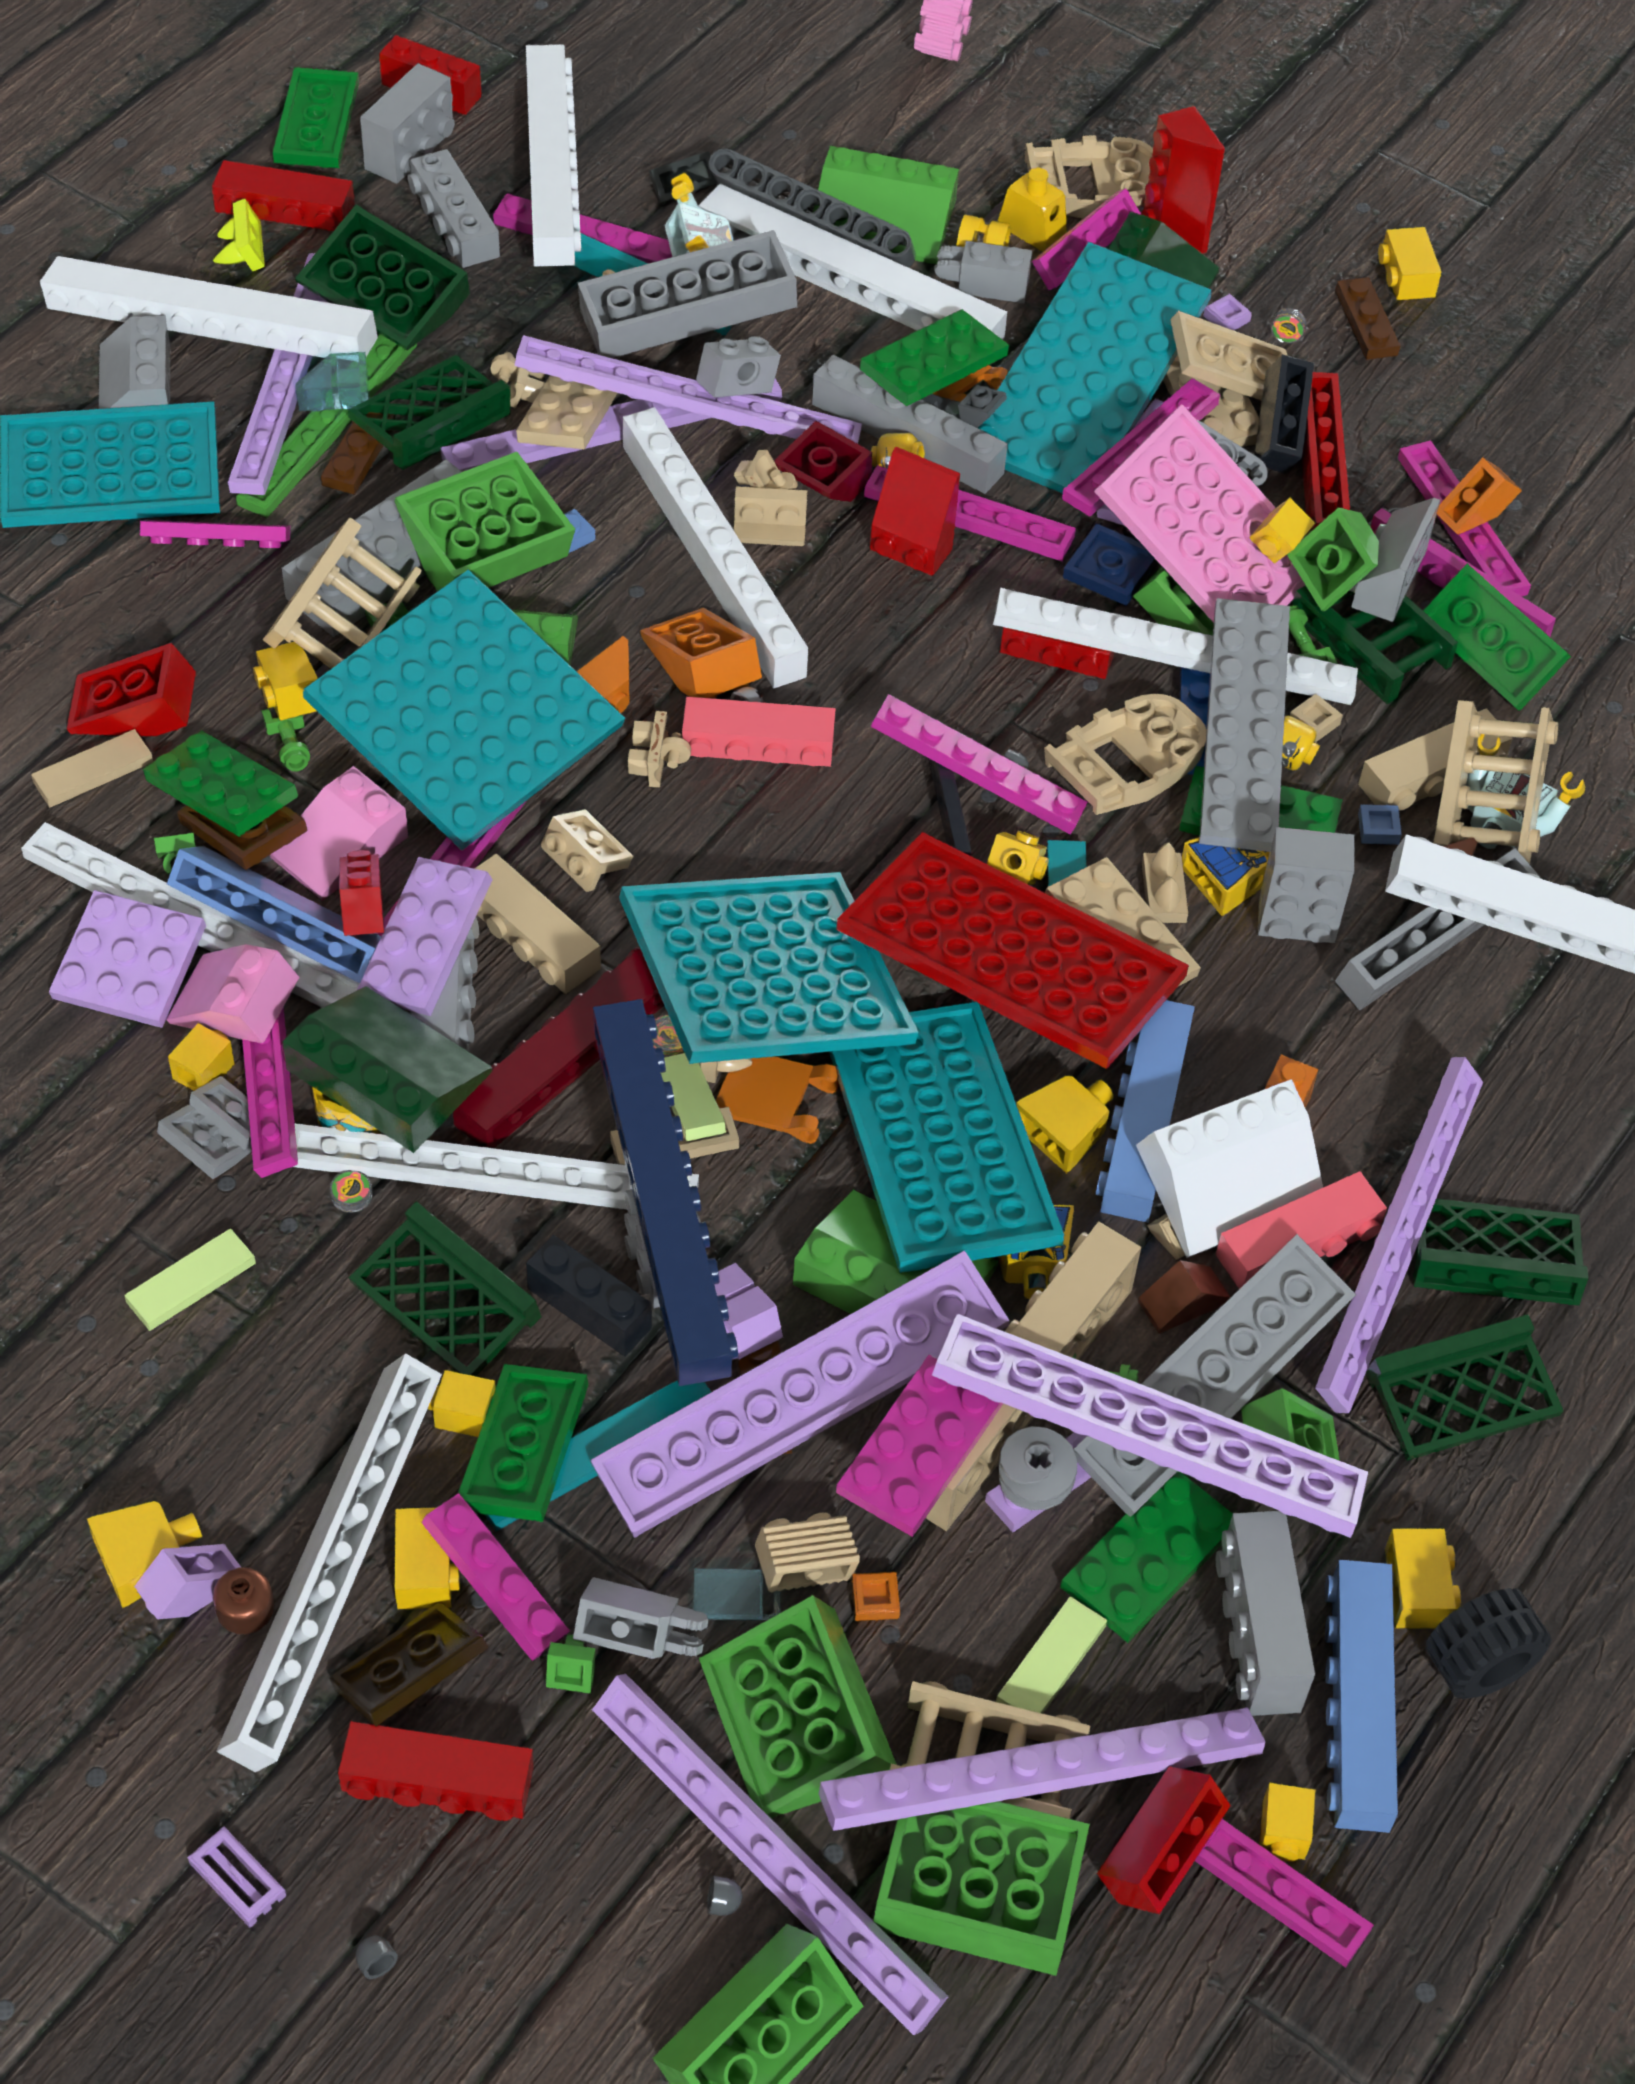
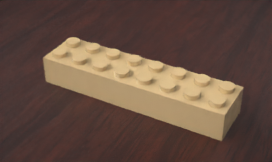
M1098 1222L1089 1234L1086 1232L1081 1233L1071 1250L1073 1255L1066 1263L1060 1261L1055 1266L1049 1277L1048 1282L1050 1284L1043 1292L1037 1290L1032 1295L1025 1308L1027 1313L1020 1322L1014 1319L1005 1332L1071 1358L1076 1353V1360H1079L1131 1293L1141 1246ZM1003 1403L926 1519L947 1532L997 1467L1000 1452L1006 1439L1017 1430L1027 1428L1034 1417L1027 1412Z

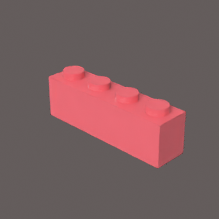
M686 697L682 739L686 740L691 746L690 756L700 758L712 757L831 767L836 708Z
M1361 1171L1221 1233L1216 1256L1240 1289L1296 1234L1319 1257L1324 1255L1332 1257L1355 1241H1367L1375 1237L1381 1230L1387 1207Z

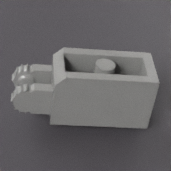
M966 241L965 247L941 246L937 254L939 260L934 268L936 276L959 282V289L971 296L1025 303L1032 250Z
M593 1577L580 1598L573 1639L651 1659L662 1657L665 1651L692 1657L702 1654L704 1645L702 1640L698 1639V1637L673 1631V1627L702 1631L707 1628L709 1619L707 1614L678 1606L679 1598Z

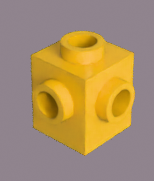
M1017 831L1015 836L1002 832L996 835L987 864L1028 885H1032L1036 882V879L1041 880L1046 872L1049 858L1044 856L1047 847L1037 844L1039 838L1032 834ZM1018 855L1020 856V858H1021V860H1022V864H1021V865L1019 864V862H1018V860H1017Z

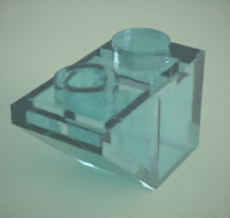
M366 353L329 354L296 383L299 411L316 412L332 409H350L368 400L369 373Z

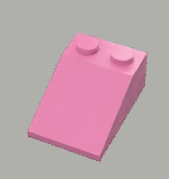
M353 766L326 785L302 813L301 817L305 819L308 831L294 839L290 844L270 854V858L323 901L340 887V857H347V853L352 851L366 850L370 851L371 855L379 854V858H381L408 838L406 808Z
M245 944L203 954L166 1020L169 1024L191 1029L199 1023L211 1031L214 1029L219 1030L229 1037L263 1044L295 987L299 976L278 950Z

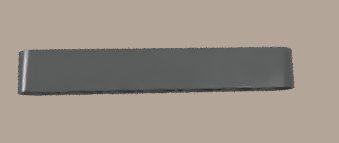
M719 149L711 155L709 167L718 185L722 184L908 268L914 263L916 258L915 248L909 233L731 149ZM725 166H733L729 172L720 173ZM762 179L758 185L748 186L752 180ZM783 192H790V195L787 198L782 200L777 199L779 194ZM812 205L819 206L813 213L805 212ZM848 219L843 226H834L837 220ZM869 232L877 233L871 240L863 239L864 235ZM896 246H906V249L903 252L897 254L892 253V250Z

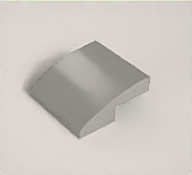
M220 1076L191 1092L189 1105L160 1120L157 1133L209 1177L215 1179L236 1165L252 1151L247 1096Z

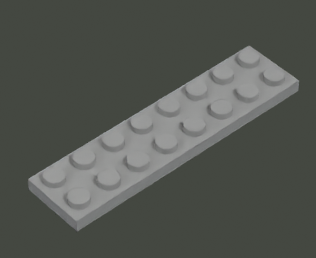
M1216 599L1199 844L1270 852L1275 828L1279 827L1290 606Z
M1296 1234L1141 1385L1231 1419L1356 1294ZM1089 1436L1073 1449L1077 1457V1463L1130 1517L1177 1472V1470L1159 1466L1151 1460L1128 1451L1118 1450L1107 1443Z

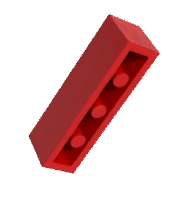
M223 160L212 185L215 212L234 215L233 203L245 198L261 220L334 231L355 206L353 182L351 180Z
M350 1721L338 1774L341 1790L361 1800H371L376 1796L393 1799L397 1804L407 1807H416L422 1803L439 1806L441 1810L453 1814H462L468 1810L482 1812L487 1817L499 1821H507L512 1817L523 1819L534 1769L533 1749L385 1726L375 1727L372 1724Z

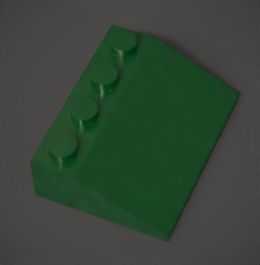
M357 204L295 278L298 284L329 303L372 310L376 331L407 351L449 320L470 294L466 271Z
M1130 212L1109 247L1111 251L1210 289L1219 273V267L1163 222L1134 212Z
M367 986L310 1014L282 1041L286 1069L413 1153L492 1073L490 1065Z

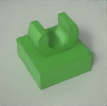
M194 833L154 838L158 859L164 858L163 867L167 875H170L172 871L171 863L176 859L179 849L196 847Z
M567 1634L565 1644L551 1642L547 1656L546 1687L591 1694L594 1681L596 1648L584 1647L585 1642L573 1639L574 1635Z

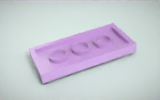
M418 857L357 990L367 986L403 1010L431 1016L493 880L489 873L483 870Z

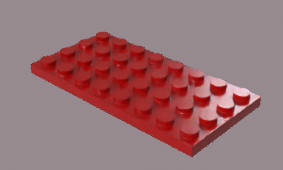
M924 832L837 918L836 930L1106 1069L1185 979L1189 967L1188 964Z

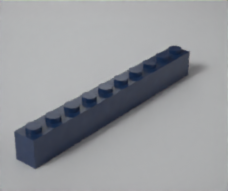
M642 999L593 1007V1030L678 1384L679 1386L731 1377L732 1359L738 1358L737 1341L734 1332L726 1333L724 1321H729L725 1295L717 1296L715 1284H719L717 1262L715 1258L708 1259L705 1248L710 1247L706 1222H698L696 1212L701 1211L700 1196L697 1186H689L687 1176H692L690 1156L687 1150H680L678 1141H683L680 1117H672L670 1107L674 1106L673 1089L670 1081L663 1082L661 1073L666 1072L662 1048H655L653 1039H657L654 1015H646Z

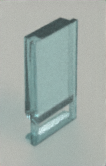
M694 1569V1610L707 1614L708 1619L769 1620L780 1614L781 1591H774V1614H763L764 1575L762 1570Z

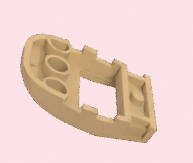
M1096 135L1082 136V142L1066 143L1065 138L1051 140V147L1033 148V143H1026L1025 163H1027L1028 172L1033 168L1045 169L1049 174L1048 183L1063 191L1066 200V216L1084 219L1117 191L1125 188L1128 190L1137 208L1145 205V186L1148 184L1150 173L1149 160L1152 157L1153 148L1143 141L1126 137H1114L1111 142H1098ZM1063 166H1091L1097 192L1094 200L1077 199V194H1069Z
M1148 694L1125 701L1124 708L1113 712L1104 708L1093 714L1094 720L1082 728L1077 725L1066 732L1067 741L1059 747L1054 748L1051 744L1044 747L1045 765L1048 768L1053 766L1093 806V812L1098 815L1147 802L1183 778L1198 764L1202 757L1206 744L1207 729L1202 720L1180 700L1163 694ZM1112 741L1150 779L1139 784L1135 780L1126 783L1094 750Z

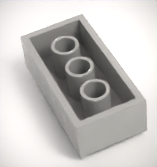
M1280 1511L1233 1513L1228 1530L1222 1532V1551L1216 1552V1570L1218 1577H1225L1227 1591H1223L1222 1604L1225 1618H1232L1234 1631H1231L1229 1634V1648L1232 1659L1238 1658L1240 1673L1236 1674L1238 1699L1245 1700L1246 1708L1249 1709L1252 1716L1301 1713L1313 1682L1315 1671L1287 1516Z

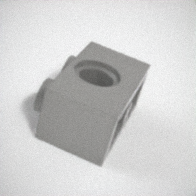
M750 337L748 340L735 341L721 339L720 342L705 343L696 381L714 398L771 393L781 355L769 345L767 340L761 337Z

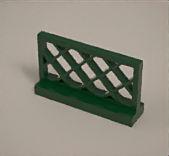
M454 355L348 409V418L393 453L394 464L404 470L439 452L441 447L452 445L509 415L511 386L503 380L496 383L491 382L460 357ZM456 369L458 372L464 375V377H452L444 375ZM423 385L438 386L437 391L417 390V388ZM442 386L462 388V393L443 392ZM467 388L482 389L474 394L466 393ZM395 399L411 400L410 405L392 404L390 402ZM415 401H434L435 407L415 405ZM440 402L455 403L447 408L440 407ZM368 413H383V419L368 418L365 415ZM388 414L408 415V421L388 419ZM413 416L428 417L420 422L413 421ZM386 430H396L401 432L393 435L392 437L386 432Z
M1445 1199L1435 1200L1431 1212L1440 1213L1447 1221L1437 1226L1431 1220H1427L1416 1247V1267L1413 1274L1414 1287L1580 1305L1588 1281V1268L1583 1266L1580 1217L1578 1214ZM1469 1217L1481 1218L1488 1225L1478 1231L1466 1219ZM1511 1221L1521 1222L1529 1230L1519 1235L1506 1224ZM1456 1226L1469 1238L1458 1244L1446 1232ZM1551 1226L1569 1228L1570 1235L1560 1240L1548 1228ZM1497 1231L1509 1243L1499 1248L1487 1237ZM1538 1236L1551 1247L1541 1253L1528 1241ZM1436 1239L1448 1250L1426 1248V1245ZM1477 1244L1490 1255L1469 1253L1467 1250ZM1519 1249L1531 1260L1512 1258L1508 1254ZM1559 1253L1572 1264L1556 1263L1549 1259Z
M416 1201L405 1212L407 1220L348 1278L356 1288L455 1372L477 1376L525 1325L531 1328L542 1317L533 1297ZM409 1235L420 1243V1256L397 1258V1247ZM426 1249L433 1255L426 1256ZM445 1264L449 1267V1281L426 1283V1265ZM420 1266V1283L397 1285V1267ZM390 1268V1286L372 1287L365 1281L375 1269ZM456 1274L463 1280H456ZM474 1288L479 1292V1306L456 1308V1290ZM449 1290V1308L426 1310V1292ZM420 1293V1311L401 1312L397 1308L398 1294ZM390 1295V1302L383 1296ZM485 1298L493 1305H486ZM504 1313L512 1320L502 1332L486 1333L487 1314ZM479 1315L478 1334L456 1335V1317ZM449 1318V1336H429L426 1333V1319ZM420 1320V1327L413 1321ZM479 1343V1355L467 1367L456 1358L457 1344ZM450 1345V1352L442 1346Z
M1529 1314L1377 1357L1373 1360L1365 1375L1370 1387H1376L1406 1461L1557 1417L1564 1412L1531 1336L1535 1328ZM1521 1349L1524 1350L1530 1364L1526 1375L1504 1364L1508 1353ZM1501 1355L1499 1361L1493 1359V1357ZM1480 1362L1494 1369L1488 1386L1466 1375L1470 1364ZM1463 1366L1461 1372L1455 1370V1368ZM1442 1373L1456 1380L1450 1397L1428 1387L1432 1375ZM1500 1373L1522 1383L1515 1399L1493 1389ZM1424 1378L1423 1383H1420L1416 1380ZM1403 1384L1417 1391L1418 1394L1412 1407L1409 1408L1395 1401L1390 1387ZM1461 1384L1484 1394L1477 1411L1455 1400ZM1527 1386L1543 1394L1548 1405L1547 1408L1535 1410L1521 1403ZM1423 1395L1445 1405L1438 1422L1416 1411ZM1489 1397L1511 1408L1506 1420L1498 1422L1482 1414ZM1450 1409L1473 1419L1468 1431L1459 1433L1444 1425ZM1516 1411H1518V1412H1520V1413L1523 1414V1415L1514 1417L1515 1414H1516ZM1402 1415L1407 1417L1405 1422L1402 1418ZM1412 1420L1434 1430L1428 1443L1414 1446L1408 1432ZM1478 1422L1481 1423V1424H1483V1425H1485V1426L1476 1428ZM1439 1434L1446 1436L1445 1438L1437 1440Z

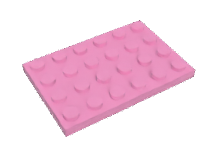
M1182 404L1094 490L1098 497L1213 623L1217 598L1287 606L1294 599L1296 590L1305 586V583L1287 555L1273 563L1250 539V536L1276 507Z

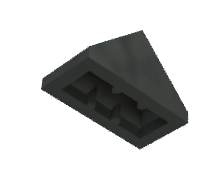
M709 151L649 170L659 203L673 199L671 180L683 173L690 177L694 191L717 184L709 167L711 157Z

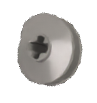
M1032 1426L1020 1429L1006 1439L1000 1452L998 1463L1000 1487L1005 1497L1016 1506L1029 1510H1047L1061 1504L1071 1493L1077 1474V1457L1072 1445L1061 1434L1043 1427Z

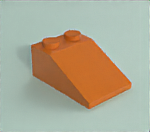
M704 607L640 630L641 638L676 686L689 697L716 699L718 694L748 687L750 682L762 678L755 637Z

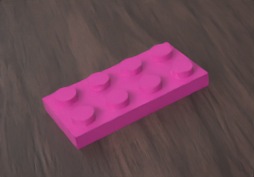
M928 1355L838 1482L836 1493L912 1537L1003 1405V1403L994 1402L986 1396L962 1387L950 1385L946 1381L932 1376L938 1359L931 1355Z

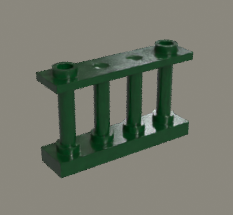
M1306 585L1295 592L1292 606H1298L1299 609L1305 611L1308 617V621L1304 625L1305 629L1324 647H1330L1333 655L1345 666L1358 668L1357 677L1386 704L1398 698L1404 674L1431 658L1437 661L1445 670L1452 665L1458 642L1406 595L1393 620L1396 626L1372 640H1368L1356 629L1377 616L1359 610L1344 618L1332 608L1334 605L1354 595V592L1349 590L1326 611H1321ZM1407 635L1421 647L1395 663L1388 660L1380 652Z

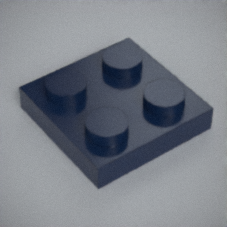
M1096 523L1064 567L1063 578L1127 606L1158 561L1140 542Z

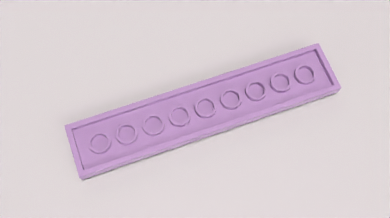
M963 1251L591 1459V1464L633 1538L909 1383L928 1355L938 1359L957 1314L999 1330L1009 1326V1319L967 1253Z
M960 1314L956 1315L932 1376L942 1379L950 1385L962 1387L986 1396L994 1402L1004 1403L1027 1412L1035 1418L1045 1419L1066 1427L1074 1433L1097 1439L1118 1450L1128 1451L1146 1458L1159 1466L1169 1467L1195 1477L1203 1483H1210L1226 1489L1244 1499L1257 1501L1275 1508L1283 1514L1298 1517L1319 1525L1327 1531L1337 1532L1351 1538L1359 1517L1368 1476L1367 1471Z

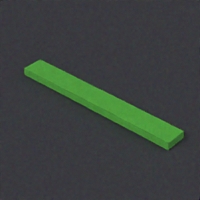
M379 334L363 364L353 363L284 441L266 494L239 493L236 496L237 506L268 518L350 424L352 420L348 418V409L373 397L416 348L417 344L407 351Z

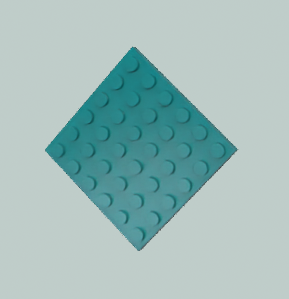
M470 570L465 571L304 688L303 698L461 851L623 726L625 717Z
M840 872L622 886L619 896L620 902L689 1064L911 1045L916 1043L919 1032L880 952L836 930L837 918L854 902Z

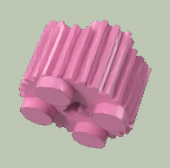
M924 0L920 12L922 17L919 26V32H922V34L916 33L914 49L928 55L959 61L963 48V43L961 42L962 35L967 36L970 29L972 17L969 14L973 0Z

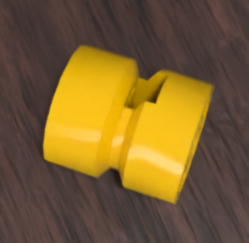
M965 214L960 225L956 246L965 247L966 241L977 242L980 233L984 234L983 243L1008 247L1011 224L994 220L989 224H985L983 218Z

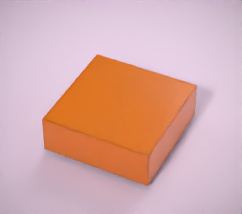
M896 1572L852 1574L855 1621L899 1619L900 1604Z

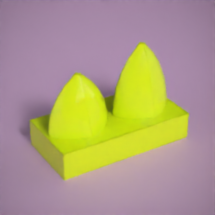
M244 198L233 203L234 217L227 221L217 234L219 238L234 241L226 245L213 261L219 264H238L246 261L251 270L256 271L265 267L261 221Z

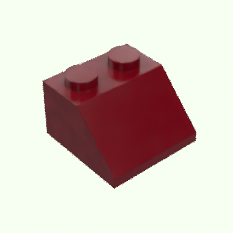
M818 421L809 426L774 460L778 470L781 472L792 473L797 481L829 499L851 502L865 488L872 475V451Z

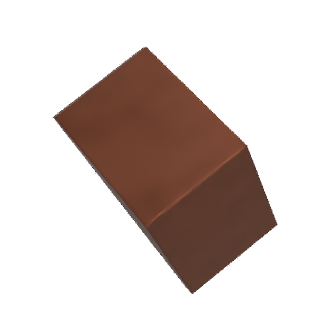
M1179 1260L1139 1297L1138 1303L1160 1334L1222 1307L1231 1297L1210 1266Z

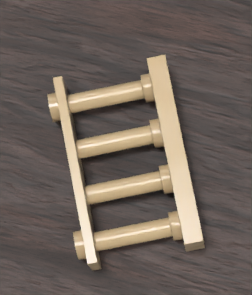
M349 517L336 532L267 632L263 641L275 649L283 640L289 643L292 640L332 669L344 659L301 629L302 624L297 620L304 611L308 615L312 612L356 644L358 647L355 651H357L380 634L402 600L406 603L410 601L420 586L415 580L422 570L416 566L405 578L397 574L358 545L360 541L355 538V535L362 526ZM341 556L346 559L350 556L396 590L386 606L339 572L340 568L335 564ZM322 583L327 587L331 584L377 618L367 634L320 600L321 596L316 592Z
M1458 700L1434 844L1445 846L1474 837L1477 843L1518 847V852L1530 864L1532 852L1537 853L1540 845V830L1536 829L1549 746L1550 744H1556L1558 736V722L1553 721L1550 708L1542 707L1539 724L1482 719V715H1478L1473 701ZM1481 734L1536 739L1533 760L1476 755V751L1472 750L1474 737L1479 738ZM1475 770L1530 775L1527 796L1470 790V786H1466L1468 773H1474ZM1470 805L1524 811L1521 832L1464 826V822H1460L1462 809H1467Z
M912 1681L908 1708L920 1711L907 1764L902 1766L891 1764L890 1770L926 1764L937 1716L964 1722L955 1758L975 1755L982 1727L1008 1733L1005 1750L1024 1747L1026 1738L1047 1743L1087 1736L1090 1725L1082 1724L1078 1719L1068 1715H1057L1054 1717L950 1691L944 1685L937 1682L929 1681L922 1684ZM1062 1790L1042 1793L1041 1798L1036 1800L1019 1797L999 1801L1070 1819L1072 1809L1062 1807L1059 1803Z

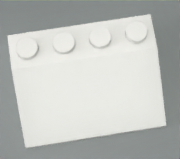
M1292 1079L1154 1131L1136 1144L1186 1258L1218 1246L1221 1233L1323 1188L1310 1119Z

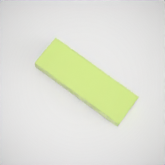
M685 1053L664 1057L666 1072L661 1073L663 1082H671L674 1095L672 1110L675 1116L680 1117L685 1140L692 1141L726 1133L725 1120L699 1063L689 1064Z
M230 1228L125 1294L126 1303L147 1329L151 1331L255 1265V1257Z
M1069 1597L999 1692L996 1702L1043 1714L1103 1632L1107 1620L1077 1600Z

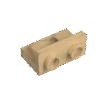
M736 486L734 532L741 543L804 546L807 490Z
M586 809L553 816L541 843L542 849L586 892L595 889L601 874L626 869L633 858V855Z

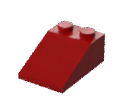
M895 447L892 451L872 522L870 550L908 565L915 570L934 576L953 549L960 473Z
M169 643L79 674L76 678L67 730L70 734L122 735L135 729L139 736H158L185 727L188 724L196 671L176 647Z

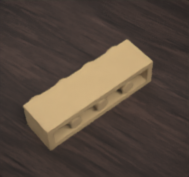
M1487 708L1477 712L1478 715H1482V719L1496 720ZM1454 722L1366 760L1358 785L1375 805H1398L1400 811L1407 809L1414 802L1425 797H1434L1443 791ZM1485 735L1482 746L1488 750L1493 749L1499 737L1500 748L1495 756L1507 757L1513 738ZM1474 737L1472 750L1476 751V755H1479L1477 749L1478 738Z
M498 854L493 855L475 868L487 871L493 879L477 915L487 924L495 937L503 938L513 947L514 952L522 961H529L536 967L545 982L549 985H556L563 993L567 994L601 969L600 945Z

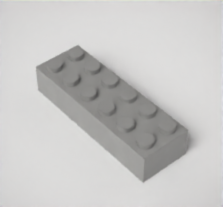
M774 230L578 283L580 311L598 355L609 358L797 307L796 277Z
M444 460L356 518L355 521L362 526L355 535V538L360 541L358 545L403 578L416 566L422 572L415 582L425 576V570L394 502L395 497L456 475L462 471L448 460ZM336 532L282 567L285 598L290 601ZM341 556L335 564L340 568L339 572L382 604L391 599L396 591L350 556L347 559ZM322 583L316 592L321 596L320 600L352 624L366 616L364 608L331 584L327 587ZM303 611L304 614L332 637L339 634L338 631L312 612L308 615Z

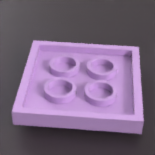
M94 890L50 987L49 994L55 1000L162 1028L206 928L205 921L200 917Z

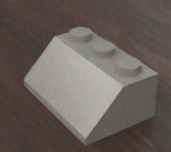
M166 315L130 317L100 344L99 409L170 404V341Z
M1431 498L1393 511L1386 525L1380 523L1375 534L1379 540L1378 565L1350 589L1351 592L1355 593L1351 608L1393 622L1427 552L1440 504L1439 499Z

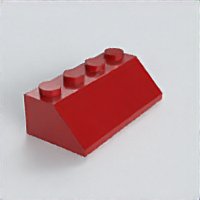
M1195 106L1158 115L1156 131L1153 133V153L1149 160L1148 184L1145 186V206L1141 215L1163 222L1199 252L1206 253L1225 147Z

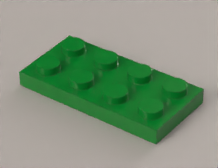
M294 67L273 149L274 163L323 168L340 167L359 86L358 72Z
M961 309L861 358L860 370L907 407L1006 357L1009 344Z
M1468 563L1423 610L1458 642L1455 653L1519 711L1571 657Z
M204 731L190 736L185 742L167 754L161 755L156 761L143 769L147 782L238 837L298 797L295 784Z
M1196 766L1179 831L1200 836L1204 767ZM1281 785L1279 827L1335 833L1343 799Z
M504 1364L458 1492L475 1513L543 1522L589 1386L587 1374Z
M1177 1471L1131 1517L1126 1513L1062 1579L1060 1588L1073 1599L1107 1620L1106 1626L1129 1643L1222 1545V1532L1228 1530L1233 1513L1184 1474Z

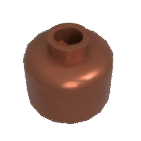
M240 1567L230 1570L219 1578L214 1587L213 1603L219 1622L228 1631L235 1634H251L268 1624L274 1611V1599L269 1581L260 1571Z

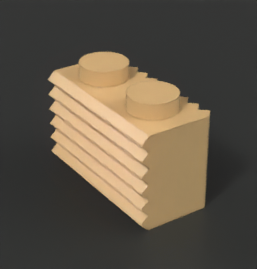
M818 1513L812 1515L806 1521L790 1523L788 1519L784 1518L776 1519L761 1528L755 1543L766 1585L771 1593L776 1590L798 1589L801 1586L806 1588L809 1585L814 1587L817 1584H831L835 1581L838 1583L843 1580L847 1582L852 1579V1574L855 1573L860 1562L855 1540L852 1538V1532L850 1531V1524L847 1523V1516L845 1515L831 1517L829 1513Z

